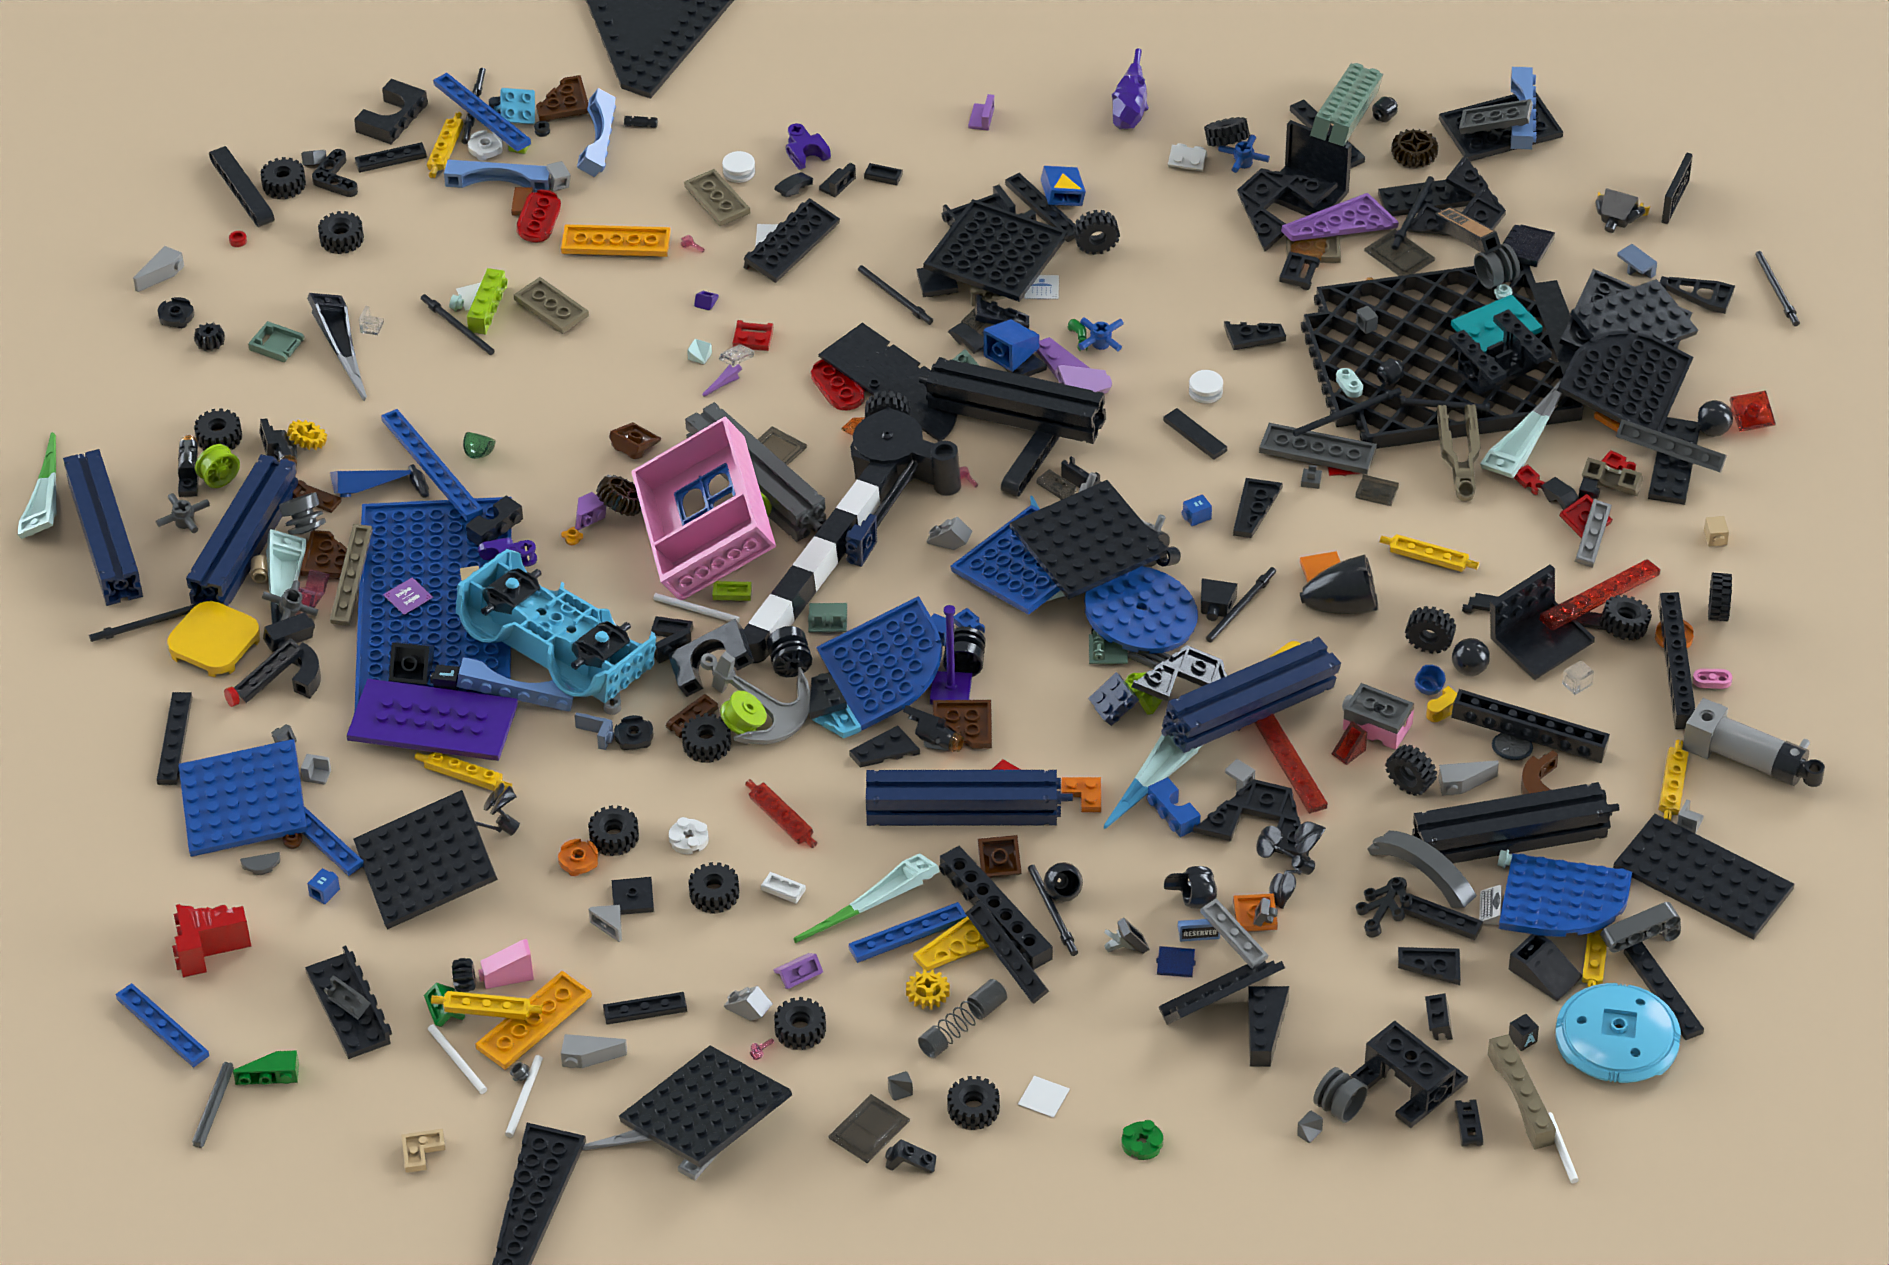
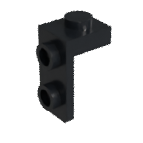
M902 1139L893 1147H889L886 1152V1168L892 1171L903 1161L929 1173L935 1171V1154Z

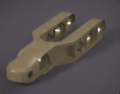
M1438 405L1437 420L1441 456L1452 467L1458 499L1467 502L1473 499L1475 495L1473 463L1478 458L1481 448L1476 405L1465 406V423L1469 449L1468 460L1465 462H1458V457L1453 451L1451 431H1449L1448 427L1449 415H1447V406Z

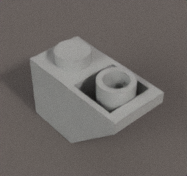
M957 516L951 520L947 519L939 526L935 525L932 527L926 542L931 545L955 550L967 544L972 530Z
M758 986L751 988L746 987L741 991H733L727 997L728 1001L724 1007L751 1021L762 1018L773 1003Z

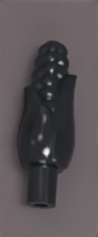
M414 464L408 467L411 470V474H409L410 482L423 498L428 497L429 487L424 474Z

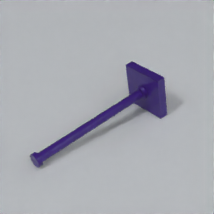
M946 605L944 607V614L946 615L947 672L938 671L932 681L930 705H933V700H970L972 673L955 672L953 616L955 614V607L953 605Z

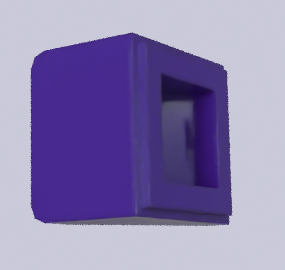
M703 290L696 294L694 306L711 310L719 295Z

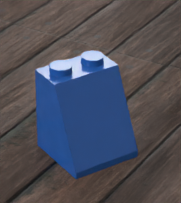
M1011 319L983 330L984 357L1011 372L1040 348L1039 334Z

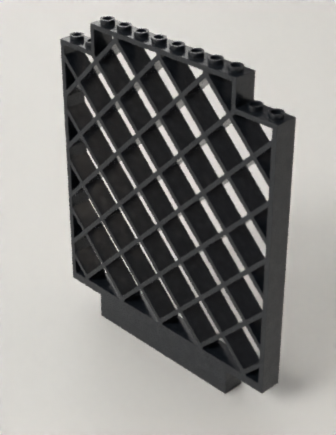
M1519 263L1520 275L1517 279L1509 281L1511 282L1509 287L1512 289V295L1543 326L1542 332L1535 336L1552 352L1551 359L1540 362L1536 369L1546 374L1541 381L1524 374L1479 395L1485 398L1482 404L1490 403L1489 414H1486L1484 411H1476L1479 435L1513 430L1537 406L1535 403L1539 398L1544 399L1554 388L1551 386L1552 383L1558 378L1559 381L1562 379L1568 364L1576 353L1575 350L1559 344L1571 315L1558 281L1536 283L1531 268L1528 265ZM1474 266L1317 287L1314 303L1315 306L1318 305V312L1304 314L1303 322H1301V331L1305 333V343L1309 345V355L1311 358L1313 357L1314 370L1318 371L1317 379L1319 383H1322L1321 390L1322 394L1326 395L1325 401L1327 408H1330V415L1359 404L1347 398L1341 387L1336 393H1333L1329 380L1337 383L1336 373L1341 368L1336 366L1342 360L1358 366L1354 373L1363 384L1362 395L1369 399L1384 394L1386 390L1391 391L1396 385L1413 391L1409 398L1423 399L1426 397L1430 400L1473 403L1463 397L1468 391L1474 394L1477 393L1457 374V369L1452 367L1458 360L1459 352L1448 342L1447 338L1441 335L1446 329L1457 333L1451 326V320L1457 318L1462 311L1469 313L1485 306V304L1473 300L1479 293L1495 301L1499 300L1494 293L1497 286L1491 289L1484 287L1477 277ZM1459 284L1468 289L1462 295L1446 287ZM1524 287L1528 298L1517 294V292ZM1416 290L1425 295L1420 300H1417L1403 293L1404 291ZM1373 296L1381 301L1376 306L1360 300V298ZM1437 299L1452 307L1446 313L1430 305ZM1327 301L1337 305L1333 312L1328 311ZM1393 305L1408 313L1402 319L1387 312V310ZM1369 306L1378 316V324L1392 331L1386 337L1374 331L1365 334L1356 323L1343 317L1348 311L1357 314L1358 309ZM1420 317L1436 325L1429 331L1413 323ZM1333 329L1348 337L1341 343L1326 335ZM1402 336H1406L1419 342V344L1412 349L1397 341ZM1360 341L1375 348V350L1370 355H1367L1353 347ZM1429 348L1446 354V357L1440 362L1425 355ZM1319 349L1331 354L1324 362ZM1385 354L1402 360L1404 377L1394 385L1382 384L1378 386L1364 379L1369 372L1377 375L1378 367L1384 363L1381 359ZM1415 366L1430 373V375L1425 380H1422L1408 372ZM1440 379H1444L1458 387L1451 393L1436 386V383ZM1514 385L1530 393L1525 399H1522L1507 391ZM1562 394L1557 403L1558 406L1554 408L1546 425L1581 421L1583 415L1582 403ZM1400 395L1393 397L1391 401L1381 402V404L1397 410L1391 418L1374 410L1380 404L1378 403L1334 421L1336 428L1356 425V429L1360 430V441L1377 444L1376 449L1440 440L1437 410L1435 412L1423 406L1404 405V407H1400ZM1495 404H1499L1514 412L1509 415H1499L1491 411ZM1447 409V415L1451 410L1465 415V410ZM1407 416H1410L1425 424L1422 427L1412 428L1402 422ZM1449 418L1448 427L1449 431H1451V437L1467 436L1465 421L1457 422ZM1367 424L1380 429V431L1370 434Z

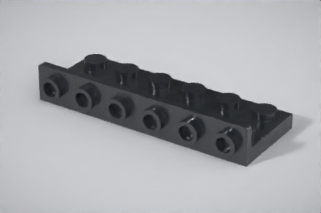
M809 198L805 203L802 202L794 213L791 212L784 222H780L773 232H769L765 240L759 242L752 252L749 251L745 255L743 268L747 270L751 266L776 283L839 224L840 218Z
M345 945L342 946L343 954L307 966L305 970L347 1058L351 1059L391 1044L390 1035H392L389 1023L385 1024L383 1021L385 1017L382 1009H377L376 997L374 994H370L369 983L367 980H363V972L360 965L356 966L355 964L356 958L353 951L349 952ZM333 975L371 1003L358 1020L329 1000V996L324 992L325 987L328 989L333 987L330 981Z
M1274 960L1268 963L1264 961L1254 969L1246 964L1160 1005L1159 1010L1168 1025L1285 969L1282 961L1275 964Z

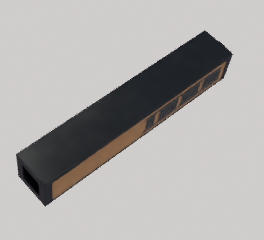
M1448 207L1435 213L1440 230L1487 255L1502 248L1497 231L1460 211Z

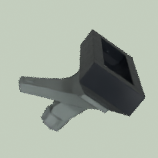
M1125 918L1117 922L1118 930H1116V934L1105 929L1104 933L1113 939L1104 945L1108 952L1123 947L1136 950L1142 954L1150 950L1144 935Z

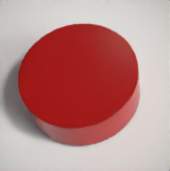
M232 232L229 235L230 245L233 247L244 246L247 243L245 232Z
M232 686L224 689V696L229 706L238 705L240 698L236 689Z

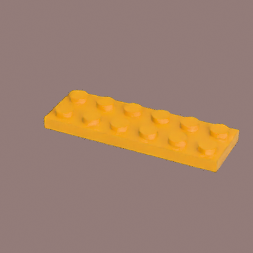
M565 224L561 254L668 257L671 228Z
M561 971L529 998L530 1005H542V1014L529 1013L526 1020L505 1018L475 1043L476 1049L506 1070L590 999L592 993L564 971Z

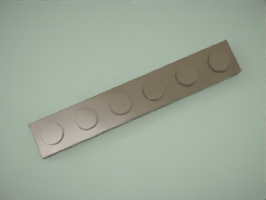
M353 524L330 617L331 624L350 626L373 531L372 526Z

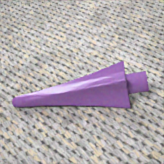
M729 364L702 395L707 396L718 388L739 379L738 373L742 370V367L739 364L735 367Z

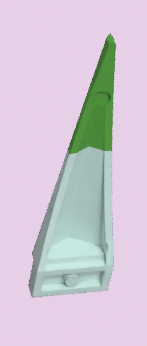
M53 432L50 434L45 459L35 489L19 520L18 536L21 539L53 526L54 517L57 515L56 435Z
M920 853L902 861L887 876L855 901L823 922L794 937V942L797 943L922 885V880L930 879L933 875L940 872L938 865Z

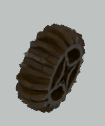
M1406 129L1405 132L1400 131L1399 135H1395L1391 145L1393 159L1397 160V163H1402L1403 166L1408 165L1409 168L1412 166L1424 168L1425 165H1430L1438 155L1436 137H1433L1432 133L1428 134L1427 130L1412 129L1409 131Z
M607 475L601 479L597 486L596 495L603 502V505L626 516H635L641 512L639 498L633 482L616 475Z

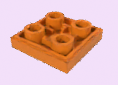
M1337 551L1300 557V564L1307 583L1325 569L1341 562Z

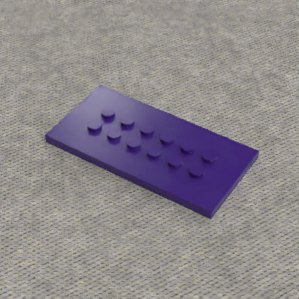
M367 679L347 733V741L499 761L518 706V699Z

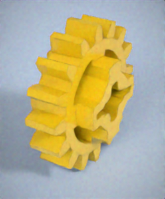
M297 420V422L292 421L289 424L287 436L290 437L289 440L295 441V445L300 444L301 448L307 447L308 450L310 448L317 450V448L322 449L327 441V434L324 433L325 429H320V425L315 426L314 422L309 421L308 423L307 420H304V422Z
M923 969L922 974L915 972L916 977H909V982H906V996H908L909 1002L914 1001L915 1007L921 1005L924 1010L926 1006H929V1009L932 1010L933 1005L939 1008L940 1002L946 1003V997L950 996V983L947 982V977H942L941 972L934 974L932 969L930 973H927L926 969Z

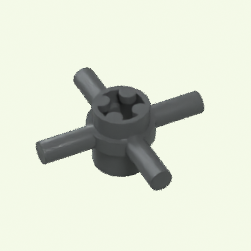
M174 493L169 494L168 499L173 505L172 514L156 520L157 526L161 527L175 521L178 528H189L192 533H196L198 527L194 523V512L209 507L208 499L191 505L189 501L178 500Z
M297 580L293 581L292 587L285 590L281 597L265 591L262 595V599L278 604L279 611L282 614L281 621L295 616L299 611L317 616L319 610L302 604V594L298 591L300 582Z

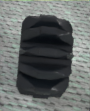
M206 322V325L200 324L199 328L195 329L194 342H196L199 349L213 351L214 348L219 349L220 345H224L225 333L220 324L215 325L214 322L211 324Z
M470 958L454 960L452 963V979L455 990L457 992L473 991L476 987L473 961Z

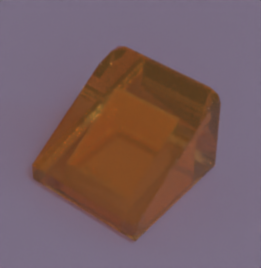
M865 417L852 418L842 427V430L853 436L856 426Z

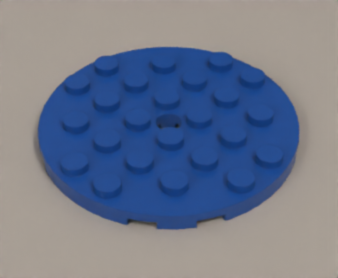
M1139 567L1086 591L1084 598L1085 614L1093 629L1108 642L1112 643L1114 641L1122 645L1123 649L1137 653L1138 650L1149 651L1150 654L1174 650L1189 640L1197 624V605L1185 586L1172 576L1149 567Z

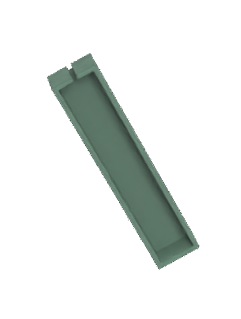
M1351 63L1317 113L1310 135L1326 140L1330 124L1332 123L1334 125L1329 142L1344 146L1376 97L1383 73H1380L1377 69L1364 68L1359 63Z

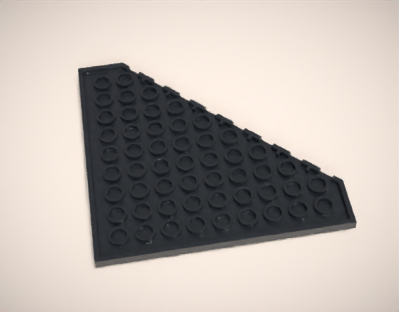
M734 0L585 1L589 6V11L595 21L598 33H600L604 48H606L608 58L613 65V70L619 80L621 89L651 99Z

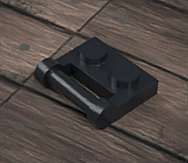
M1289 251L1279 277V282L1300 286L1304 290H1309L1312 285V277L1316 268L1319 267L1320 260L1317 257ZM1309 264L1305 278H1300L1304 265Z

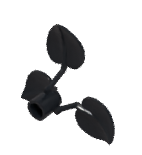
M501 782L489 795L484 804L485 811H488L493 806L490 814L494 815L496 812L501 814L496 820L498 827L475 821L477 826L493 829L499 833L503 830L510 836L517 831L520 823L501 809L507 803L517 798L511 786L504 790V783Z
M1307 821L1298 827L1294 839L1296 841L1295 848L1301 855L1296 856L1278 847L1283 839L1279 828L1267 826L1261 831L1256 844L1258 855L1262 858H1269L1276 849L1292 858L1291 864L1295 869L1286 870L1284 874L1277 873L1270 883L1269 893H1274L1275 904L1279 908L1284 909L1287 900L1294 892L1296 878L1293 874L1300 875L1302 872L1309 875L1314 871L1315 861L1307 856L1306 853L1318 842L1326 829L1324 826Z

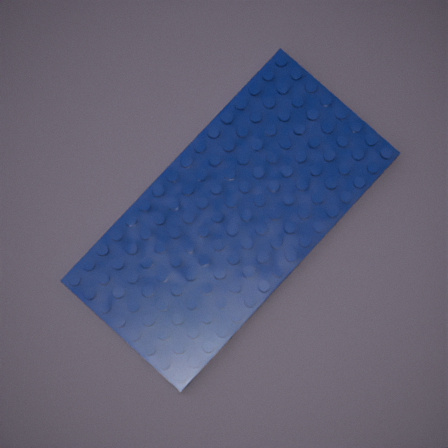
M503 497L474 498L483 509L481 517L488 520L494 519L493 504ZM449 500L362 504L361 525L372 526L373 531L359 584L354 713L367 679L389 680L392 642L435 645L431 673L435 672L436 665L461 667L463 657L482 661L497 674L511 679V647L502 641L486 643L476 640L466 631L459 615L456 614L457 586L461 582L460 568L479 566L480 569L491 560H483L478 553L479 546L467 539L465 525L473 519L466 521ZM512 528L497 539H512ZM413 578L433 598L403 614L383 594ZM430 673V676H429V680H428L427 685H425V684H415V683H405V684H412V685H419V686L434 687V685L431 684V682H430L431 673ZM460 687L458 689V691L485 694L482 692L464 689Z

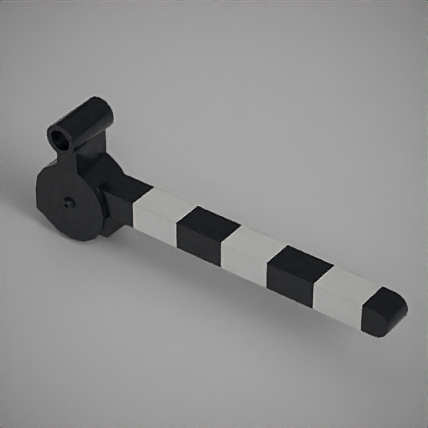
M889 407L864 418L856 426L853 433V442L850 446L856 482L744 628L754 663H760L769 656L766 645L769 635L776 629L793 624L845 555L847 532L851 531L855 524L861 526L862 521L866 520L869 514L873 515L909 461L914 460L919 464L918 469L909 482L915 478L934 485V490L944 496L956 494L961 489L959 456L956 444L951 441L932 443L923 440L922 427L915 418Z

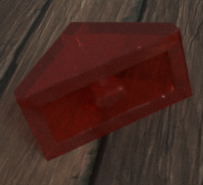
M1351 721L1331 754L1345 765H1348L1366 751L1367 731Z

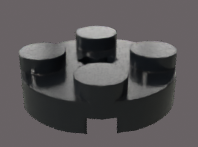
M174 297L171 298L172 301L167 303L166 300L163 301L157 310L161 325L182 329L193 319L194 308L188 299Z
M631 715L621 719V723L618 726L616 724L614 728L615 740L622 750L647 748L651 745V740L653 739V725L649 720L648 722L643 720L642 716Z

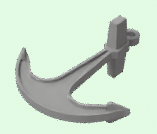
M726 651L721 655L719 662H717L713 654L706 653L702 656L700 661L701 667L706 670H712L714 676L712 687L723 693L728 683H731L738 690L754 695L762 703L766 713L772 718L773 725L770 728L734 736V741L744 744H772L791 737L803 726L810 711L811 691L801 667H798L797 677L798 698L791 703H782L738 677L734 670L735 658Z

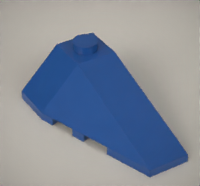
M411 470L330 472L334 494H340V497H351L353 493H358L409 475Z

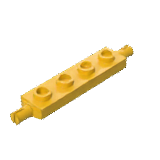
M459 111L455 112L454 118L445 120L427 162L428 170H431L429 173L430 178H435L438 171L445 169L447 160H449L464 122L461 119L462 113Z
M1398 534L1393 538L1383 535L1380 537L1379 543L1390 545L1391 553L1460 572L1466 567L1476 570L1479 567V562L1469 560V554Z
M1680 739L1675 741V748L1669 747L1667 752L1658 810L1664 813L1663 818L1671 821L1672 815H1678L1680 810L1689 753L1682 750L1683 740L1680 741Z
M417 752L414 757L415 760L424 762V768L492 791L501 782L504 783V789L508 786L512 787V783L503 781V774L442 753L432 752L429 755H424Z
M1604 928L1588 933L1582 976V982L1588 983L1587 988L1603 983L1607 946L1602 940L1600 933Z
M447 991L445 996L432 995L431 1004H442L444 1012L524 1020H526L529 1013L542 1014V1005H530V1000L527 998Z

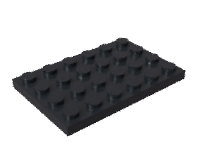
M1536 93V96H1533L1536 97V108H1533L1536 109V119H1533L1536 120V131H1533L1536 132V143L1533 142L1532 145L1563 137V130ZM1515 94L1440 113L1439 120L1463 156L1466 154L1469 161H1474L1516 150L1511 149L1512 126L1505 129L1497 128L1490 131L1461 134L1459 127L1463 110L1520 100Z
M1657 279L1572 309L1570 313L1590 339L1607 332L1628 331V333L1633 334L1644 333L1670 345L1692 337L1698 332L1696 326Z

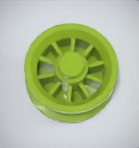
M223 444L212 445L204 450L195 464L196 474L204 479V482L211 488H221L230 483L236 477L240 468L238 457L232 454L230 449Z
M739 690L734 692L730 700L724 702L720 708V714L724 723L738 735L756 731L757 727L762 726L767 718L762 703L754 695L746 691Z

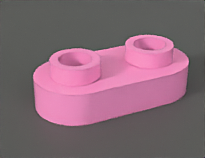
M1698 669L1693 674V683L1699 688L1725 689L1731 686L1732 674L1725 669Z

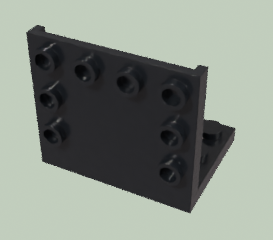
M1290 120L1287 123L1285 166L1280 172L1290 176L1296 174L1307 176L1310 179L1318 178L1319 181L1337 182V188L1315 208H1312L1289 191H1286L1274 202L1308 216L1339 204L1349 193L1352 145L1345 143L1344 146L1329 142V135H1327L1326 140L1311 136L1312 128Z
M1551 564L1490 601V639L1534 680L1595 642V637L1555 601V568Z

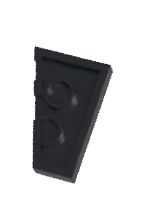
M830 672L811 678L810 719L847 708L846 700Z
M898 725L849 750V756L860 768L883 763L885 759L895 757L897 760L903 758V755L913 754L914 756L920 754L918 746Z

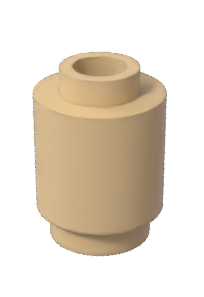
M257 555L251 559L250 576L256 583H264L268 579L267 557L263 555Z

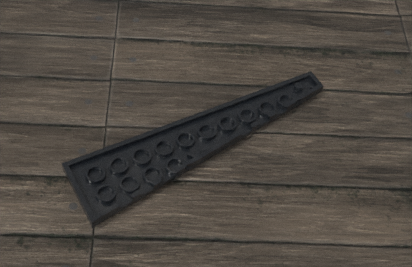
M526 1123L522 1148L518 1156V1165L514 1172V1181L510 1189L509 1200L507 1201L496 1247L497 1251L492 1265L532 1264L586 1143L585 1135Z

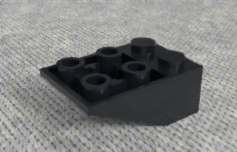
M1531 934L1510 954L1508 970L1556 1001L1582 978L1581 973L1557 946L1545 936Z

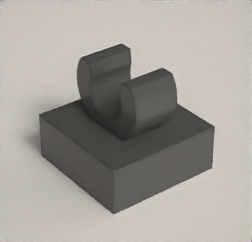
M1309 465V469L1304 468L1301 487L1319 489L1322 471L1316 470L1317 466Z
M285 724L283 727L276 728L271 732L275 743L294 739L295 743L297 742L290 725Z
M1263 897L1256 907L1254 925L1261 927L1264 921L1273 923L1274 917H1277L1278 910L1270 907L1269 899Z

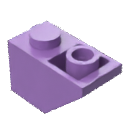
M593 492L578 498L575 526L577 530L605 518L607 506L603 505V502Z

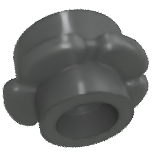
M522 1062L516 1063L510 1071L513 1080H525L529 1075V1066Z

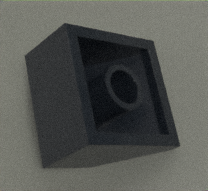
M392 642L388 681L427 685L433 666L435 645Z

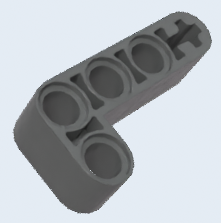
M1664 902L1604 928L1600 936L1610 952L1615 953L1660 933L1666 941L1676 939L1681 933V919L1671 903Z

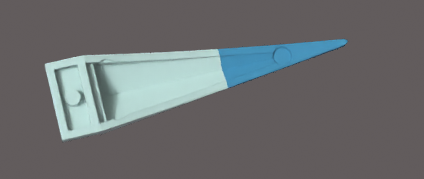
M1161 735L1133 782L1105 822L1104 829L1148 794V786L1169 777L1198 753L1202 746L1195 749L1192 748L1190 751L1183 753L1175 745L1174 736Z

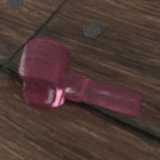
M691 235L681 238L683 241L681 242L682 247L692 246L702 253L705 249L696 244Z
M966 466L960 467L961 479L966 478L976 488L978 483L970 476L968 468Z
M771 1038L760 1045L753 1043L750 1048L752 1058L754 1060L760 1059L764 1054L762 1050L774 1043V1040Z

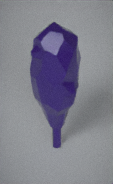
M1140 48L1135 50L1133 63L1130 64L1123 78L1118 83L1115 92L1112 93L1113 124L1119 129L1135 128L1141 121L1144 111L1149 109L1146 102L1147 87L1145 78H1143L1142 67L1140 66L1142 54Z

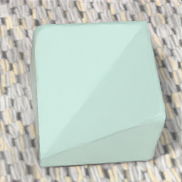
M694 339L687 350L688 360L705 364L712 354L711 343Z

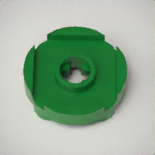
M1145 1120L1124 1127L1121 1144L1128 1156L1131 1157L1133 1155L1138 1157V1160H1148L1160 1153L1164 1138L1162 1131L1153 1121ZM1140 1138L1146 1139V1143H1142V1141L1137 1140H1139Z

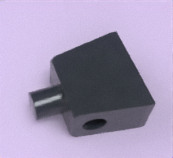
M1202 578L1201 613L1206 614V618L1209 621H1216L1218 616L1225 617L1231 611L1237 599L1238 583Z

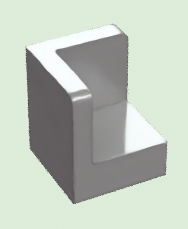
M560 161L547 164L546 168L551 175L550 187L552 191L569 188L571 175L564 163Z
M306 754L301 766L303 781L326 784L331 772L329 758Z
M1238 759L1225 769L1226 774L1237 780L1236 791L1245 788L1250 781L1255 779V770Z
M1686 799L1678 815L1677 825L1696 834L1704 816L1690 811L1691 801Z

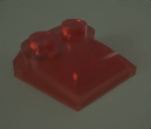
M1766 390L1730 397V409L1740 432L1776 425Z

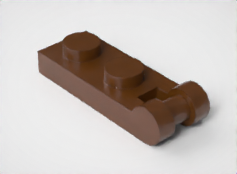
M298 480V486L293 491V498L316 492L320 502L316 507L330 513L342 502L340 497L309 486L302 480Z
M703 694L669 719L666 723V728L674 731L677 737L682 738V728H684L686 722L689 723L691 717L696 719V715L699 714L700 717H703L704 713H708V716L719 709L718 703L708 695Z

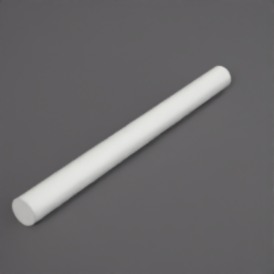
M655 593L653 597L655 601L728 622L734 619L738 623L740 621L738 616Z
M434 1024L430 1025L428 1031L480 1094H484L487 1091L485 1085Z
M536 1055L533 1060L529 1075L526 1078L505 1135L509 1138H512L543 1060L540 1055Z

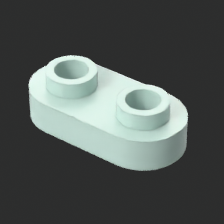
M1342 368L1337 371L1336 382L1344 393L1351 398L1361 396L1363 384L1354 371L1349 368Z

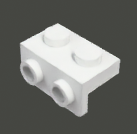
M1181 143L1172 145L1168 166L1203 172L1205 159L1208 155L1207 151L1200 146L1191 148Z

